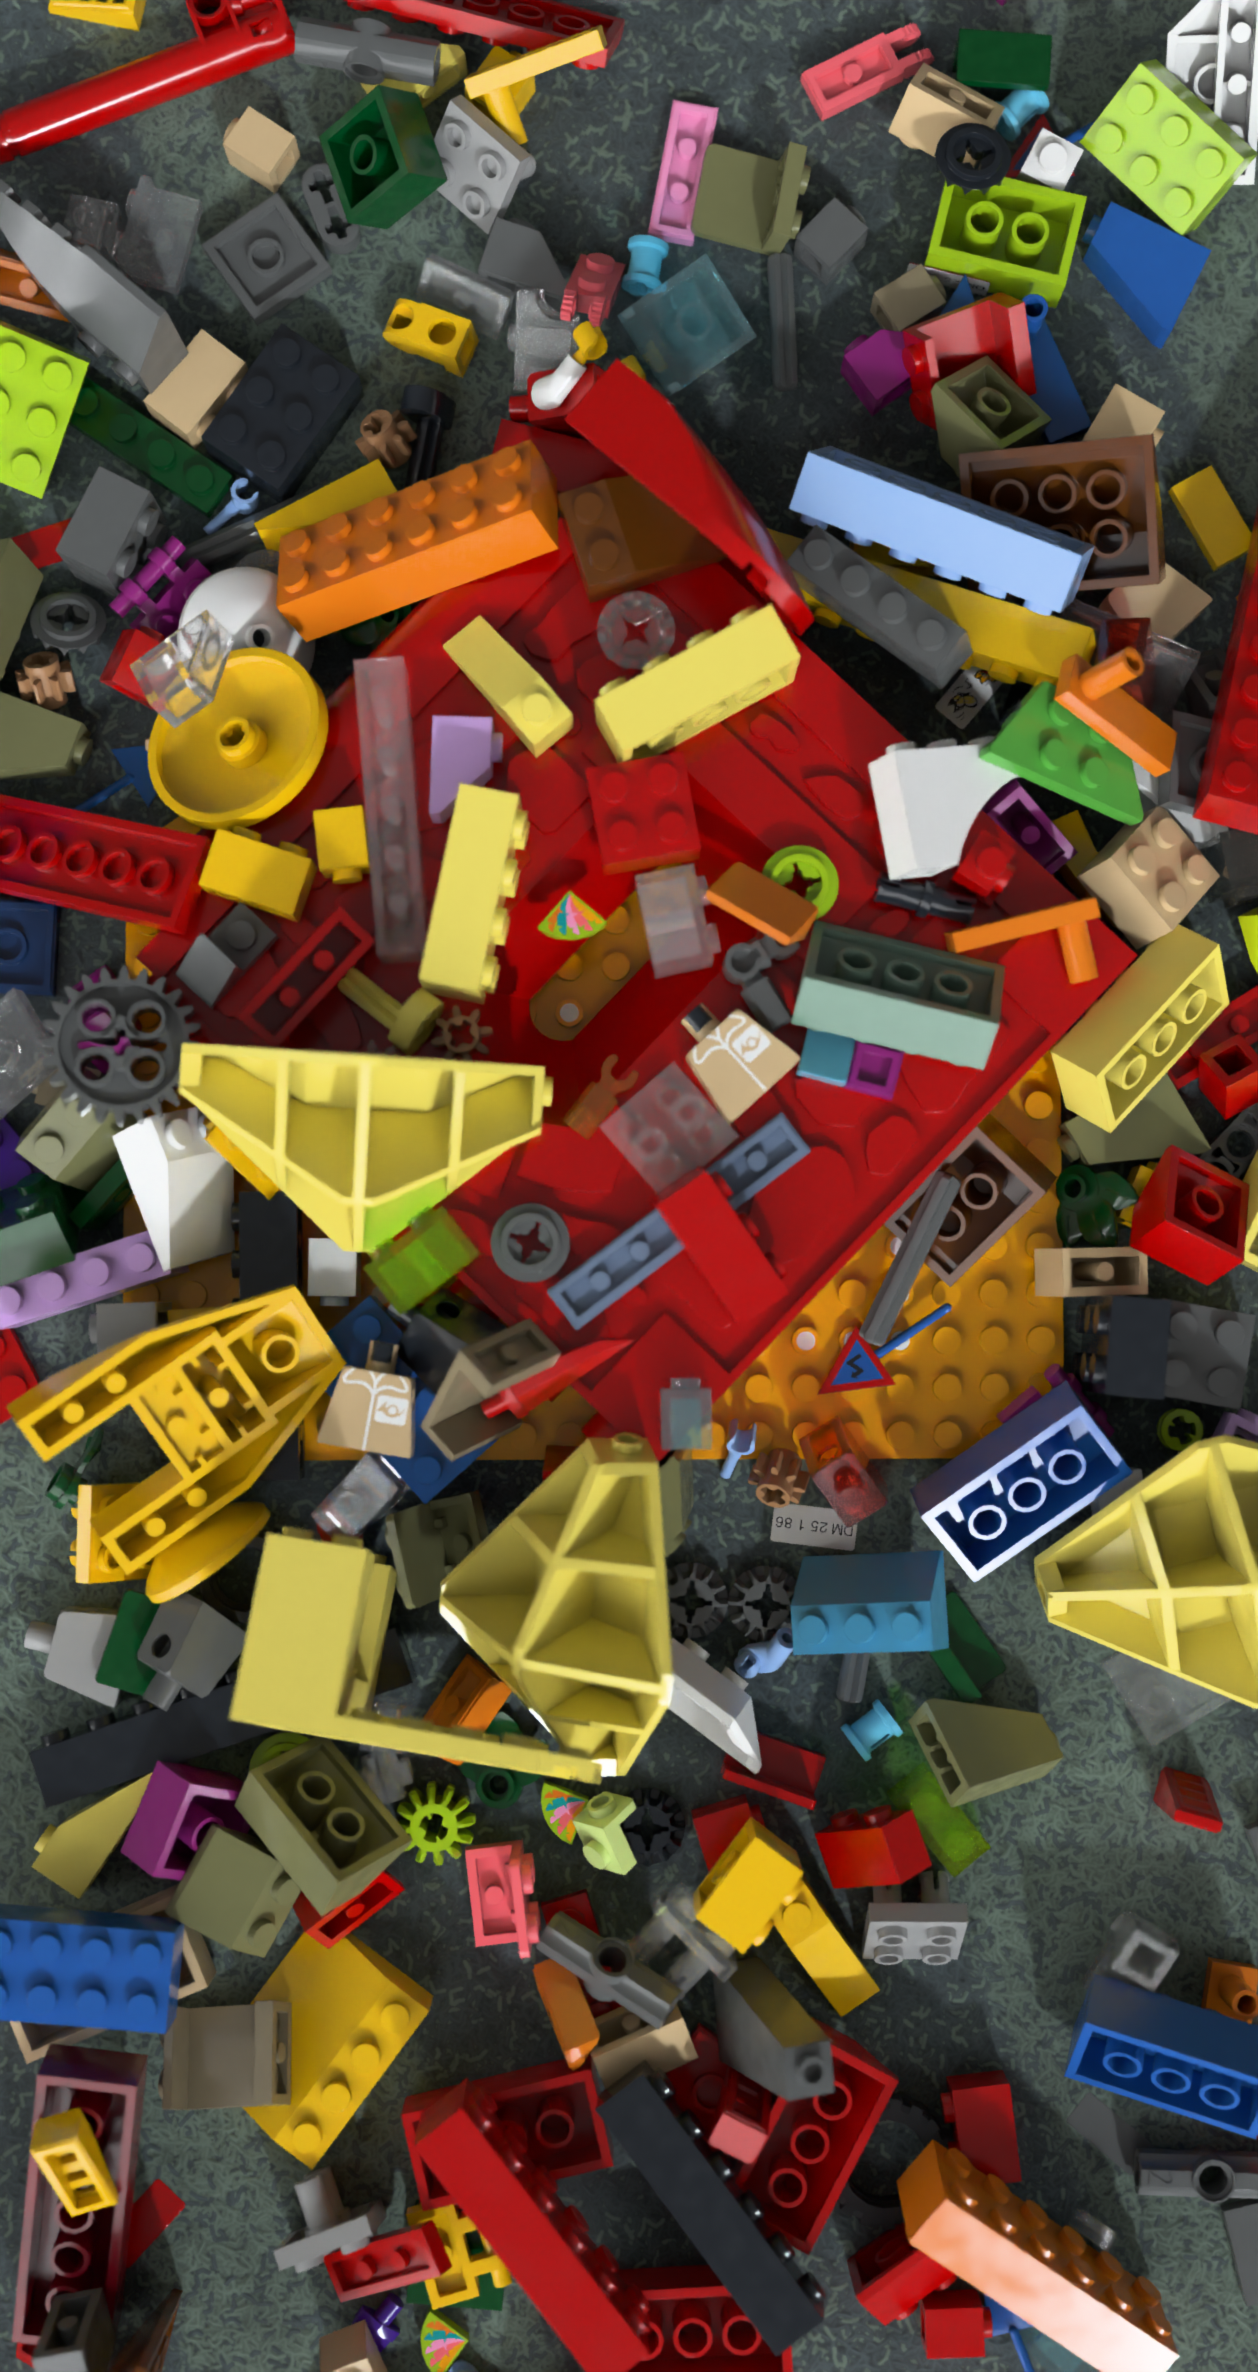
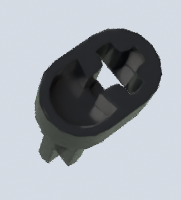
M422 385L405 386L400 412L417 423L415 432L417 438L413 442L404 489L419 481L428 480L435 476L443 431L451 429L456 403L444 393Z

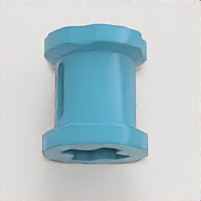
M1014 89L1001 102L995 101L1005 107L995 129L1005 139L1009 141L1015 140L1020 135L1021 127L1034 115L1044 114L1049 109V99L1045 92Z
M634 235L628 241L627 249L631 253L628 274L622 277L621 287L624 291L635 296L647 298L659 296L663 286L659 280L662 259L666 258L669 252L668 243L655 236Z
M878 1699L872 1703L873 1709L851 1726L845 1723L840 1727L865 1762L872 1758L871 1752L891 1736L899 1737L903 1734L901 1728Z

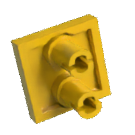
M141 1482L78 1485V1501L76 1502L78 1507L71 1508L73 1517L77 1519V1538L71 1543L70 1551H76V1555H69L71 1564L76 1567L75 1583L93 1584L148 1578L155 1556L127 1576L89 1521L91 1517Z

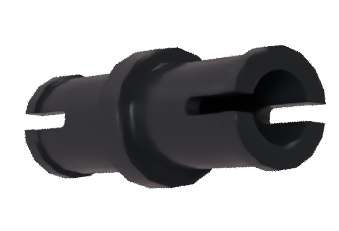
M886 871L880 872L875 887L878 891H875L873 896L874 902H883L915 911L914 915L917 917L926 918L927 914L960 922L966 926L970 924L975 908L971 906L975 905L977 901L975 894H966L935 886V880L924 878L923 882L908 878L890 880L889 873Z

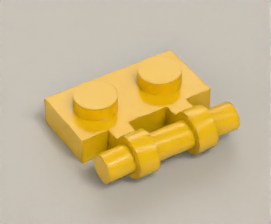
M421 2204L407 2208L406 2217L409 2226L434 2220L453 2266L439 2277L424 2280L433 2310L480 2296L481 2288L477 2277L479 2275L490 2272L495 2288H502L513 2282L511 2273L481 2234L480 2237L484 2251L471 2255L465 2233L477 2229L464 2212L459 2213L457 2204L424 2212L422 2211Z

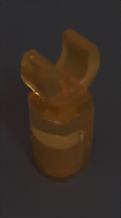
M615 1054L608 1057L603 1063L601 1080L597 1084L592 1081L561 1119L586 1140H589L618 1103L614 1098L617 1093L631 1089L637 1082L639 1073L635 1070L623 1081H617L611 1076V1069L619 1060V1057Z

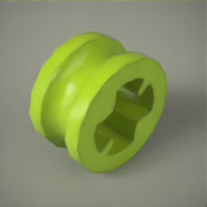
M1175 1408L1164 1412L1156 1426L1160 1442L1167 1448L1176 1451H1184L1196 1441H1201L1203 1436V1424L1200 1418L1194 1412L1186 1409ZM1178 1416L1181 1422L1190 1423L1191 1434L1185 1433L1184 1435L1188 1439L1180 1443L1178 1437L1169 1436L1168 1427L1175 1426L1172 1420Z

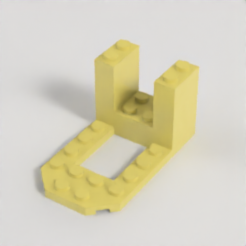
M284 1527L282 1535L267 1533L230 1719L279 1730L601 1784L604 1764L594 1761V1751L589 1749L560 1745L558 1754L548 1752L549 1745L532 1738L504 1734L503 1742L500 1744V1736L484 1734V1730L453 1725V1728L432 1725V1721L403 1716L401 1720L385 1717L380 1712L372 1711L395 1590L396 1569L386 1565V1556L373 1554L368 1549H363V1540L358 1538L333 1535L332 1543L314 1541V1532L293 1527Z

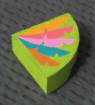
M569 890L538 926V930L554 939L578 940L597 934L607 925V921Z
M544 1780L541 1794L544 1818L555 1835L572 1845L577 1832L572 1820L586 1808L589 1797Z
M432 2306L428 2309L423 2321L421 2332L422 2355L431 2372H446L469 2341L470 2334L439 2310H433Z

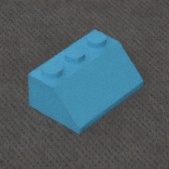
M943 1550L803 1557L791 1602L793 1655L935 1651L949 1648Z

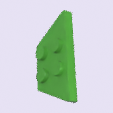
M1043 681L1034 686L1021 701V707L1011 713L1001 725L1003 729L993 741L984 745L980 750V759L1126 825L1133 826L1143 821L1144 814L1132 759L1054 700L1057 686L1049 682Z

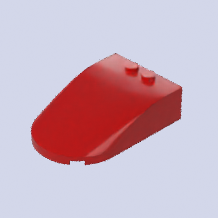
M616 359L568 414L565 421L719 547L727 555V559L718 561V563L762 605L766 607L771 604L780 621L791 632L794 631L801 636L814 622L813 614L788 562L754 507L700 437L675 410L676 407L672 402L619 359Z

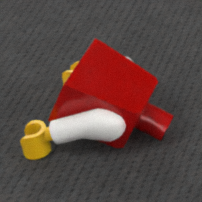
M589 321L578 325L573 332V338L579 349L574 355L568 353L557 369L531 373L527 378V393L510 396L509 413L513 422H529L536 428L571 437H583L565 421V418L605 373L595 363H586L587 360L591 361L600 358L607 351V340L599 326L594 328ZM634 355L627 356L621 360L622 363L646 381V374Z

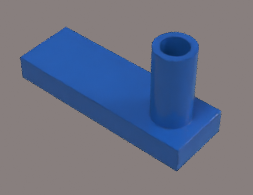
M1029 294L1022 301L1025 302L1037 391L1036 394L1029 397L1052 419L1041 435L1045 445L1062 443L1088 432L1092 423L1045 321L1048 304L1042 296Z

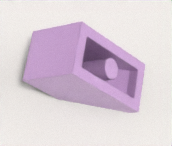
M433 715L429 814L433 823H444L453 814L460 783L483 787L493 777V762L502 763L503 733H494L495 728L492 717Z

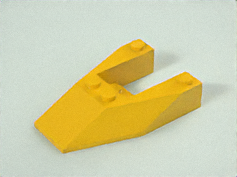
M292 1284L143 1331L48 1377L6 1407L44 1462L130 1403L170 1459V1462L89 1519L100 1539L128 1576L249 1489L345 1366L346 1362L296 1286Z

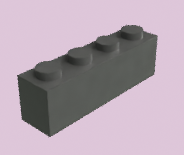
M818 525L813 527L787 560L801 589L941 690L944 689L973 653L967 631Z

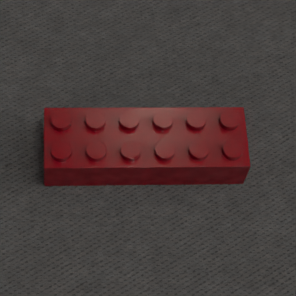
M50 2043L37 2074L31 2141L35 2123L39 2119L76 2108L81 2109L94 2134L119 2198L117 2204L71 2216L30 2152L12 2342L37 2345L54 2296L103 2287L116 2334L123 2303L148 2055ZM92 2183L75 2189L77 2191H80L83 2189L94 2187V2185Z

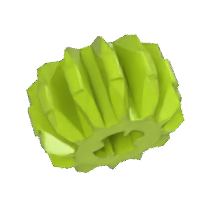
M429 1781L426 1789L427 1797L414 1787L409 1792V1797L413 1804L401 1802L397 1808V1812L406 1818L398 1821V1823L412 1838L410 1846L404 1851H408L417 1845L419 1850L415 1860L418 1863H423L427 1852H433L435 1865H442L445 1856L444 1850L454 1859H458L462 1854L458 1842L463 1844L472 1843L474 1834L464 1827H469L476 1823V1814L471 1812L460 1813L469 1805L470 1798L464 1795L453 1802L451 1798L455 1791V1785L451 1783L446 1786L443 1795H438L436 1782ZM434 1813L440 1814L443 1817L442 1826L447 1829L444 1831L442 1827H439L437 1833L429 1831V1821L424 1817L427 1816L431 1820Z

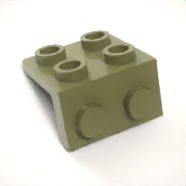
M789 142L778 161L719 144L709 145L703 158L691 221L692 233L697 237L765 255L781 253L789 239H796L800 229L802 211L796 210L798 195H804L810 178L811 166L804 165L808 146Z
M479 1490L433 1499L426 1504L420 1503L386 1516L385 1538L393 1553L397 1571L396 1587L407 1609L419 1608L440 1599L441 1581L489 1535Z

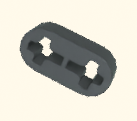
M314 164L306 170L301 182L308 209L324 247L334 254H348L355 250L360 243V225L347 222L328 164ZM325 180V183L330 186L332 202L325 204L321 193L316 191V182ZM337 214L342 226L348 227L346 228L347 236L339 239L336 233H332L333 225L330 217Z

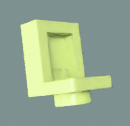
M606 1791L590 1799L586 1808L572 1820L584 1845V1856L595 1868L625 1875L637 1864L620 1827V1824L637 1808L633 1798Z

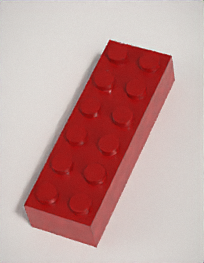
M466 2078L421 2114L413 2147L586 2372H627L650 2353L649 2330L651 2326L648 2321L647 2312L650 2310L647 2299L635 2284L632 2283L630 2286L625 2284L617 2273L620 2268L611 2251L604 2244L598 2247L586 2233L589 2230V2226L581 2212L573 2204L566 2207L556 2194L559 2190L558 2185L547 2168L543 2165L536 2168L525 2153L528 2151V2146L518 2130L512 2125L506 2128L496 2116L495 2112L498 2111V2108L488 2091L482 2086L476 2089L470 2080Z

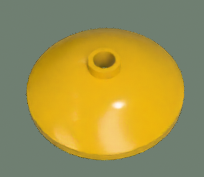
M255 1501L229 1502L155 1556L146 1581V1595L152 1603L168 1601L191 1589L216 1572L246 1547L263 1529L270 1518L268 1508L264 1503Z

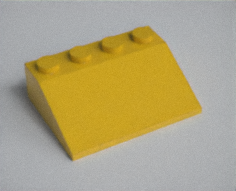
M303 1932L250 2003L255 2004V2001L266 2000L292 2003L291 2105L242 2108L273 2141L313 2170L429 2013L434 1996L351 1933L328 1949Z

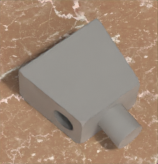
M68 1606L60 1611L56 1625L37 1620L30 1622L24 1640V1648L48 1654L44 1677L107 1706L115 1707L123 1701L124 1690L99 1684L95 1680V1674L118 1609Z

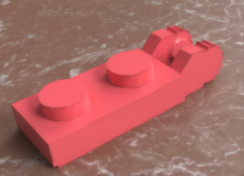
M910 23L886 35L883 32L804 71L801 74L800 82L820 120L823 121L902 82L903 78L907 79L915 75L923 63L930 66L933 63L934 57L928 48L918 50L898 60L895 54L911 46L920 38L921 32L917 24Z
M603 253L581 254L564 290L560 320L571 322L575 312L588 314L589 322L592 323L593 327H600L604 318L608 319L619 293L626 264L615 262L611 256Z

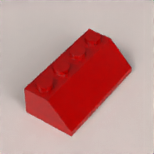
M814 2017L811 2018L831 2042L834 2092L790 2101L773 2092L768 2136L752 2163L737 2160L734 2166L735 2175L732 2177L743 2193L749 2189L757 2197L765 2211L763 2220L772 2232L781 2231L792 2247L808 2256L899 2082V2078L858 2042Z

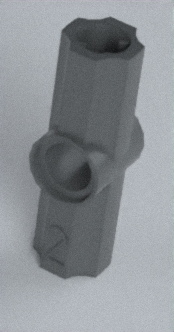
M301 16L300 21L297 22L295 32L294 56L297 63L342 70L350 79L362 84L377 85L382 83L384 78L434 87L440 70L441 42L440 40L392 32L391 28L385 23L372 18H357L352 21V25Z
M561 1910L555 1913L540 1937V1943H537L536 1946L537 1950L583 1979L587 1992L593 1998L609 2002L615 2000L658 2030L661 2026L663 2027L671 2015L683 1991L637 1961L632 1948L625 1941L614 1937L603 1939ZM601 1966L611 1967L617 1973L605 1971Z
M1205 2144L1197 2145L1192 2149H1135L1132 2173L1135 2191L1138 2195L1200 2197L1205 2202L1212 2204L1223 2203L1229 2198L1258 2199V2152L1223 2151ZM1212 2165L1219 2167L1218 2173L1213 2179L1205 2182L1199 2181L1200 2173L1203 2169Z

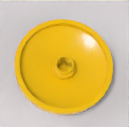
M260 647L241 648L218 655L200 665L187 675L171 692L154 722L148 745V769L157 794L182 819L192 825L209 830H217L218 828L233 830L234 826L244 828L278 812L306 785L323 754L328 733V711L321 688L300 663L287 654L274 649Z

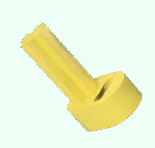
M354 967L348 970L346 977L340 980L337 986L343 994L390 1030L388 1040L407 1055L415 1053L425 1043L436 1025V1018L440 1017L444 1008V1003L425 988L417 990L404 1005H401Z

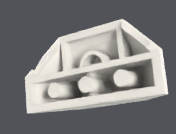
M1200 0L1168 32L1166 69L1257 152L1258 0ZM1256 157L1233 185H1254Z
M674 1638L670 1639L672 1686L670 1704L667 1708L751 1772L757 1774L762 1767L752 1697L744 1692L748 1683L727 1667L719 1673L705 1661L710 1654L689 1638L683 1644Z

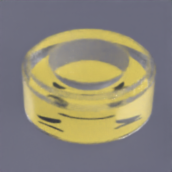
M1080 2207L1074 2210L1067 2222L1074 2229L1108 2252H1110L1118 2238L1115 2231Z

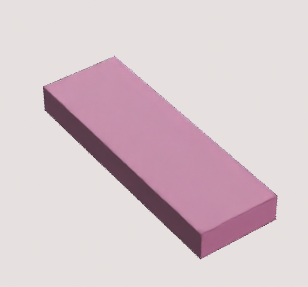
M673 100L648 235L658 237L665 242L693 247L695 235L691 231V221L704 153L707 147L713 144L718 108Z

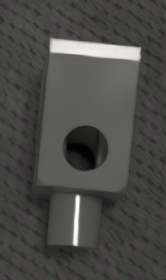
M186 1592L162 1602L138 1651V1659L157 1672L142 1698L167 1712L181 1688L200 1698L208 1696L244 1649L247 1633L205 1602Z

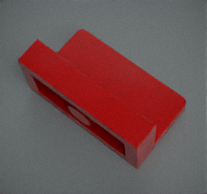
M757 1731L762 1767L757 1774H754L728 1753H725L720 1768L723 1779L814 1810L817 1801L814 1793L826 1761L824 1754Z

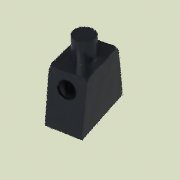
M404 1289L387 1309V1313L407 1328L398 1343V1356L436 1395L459 1350L507 1329L504 1324L449 1289H440L425 1304Z

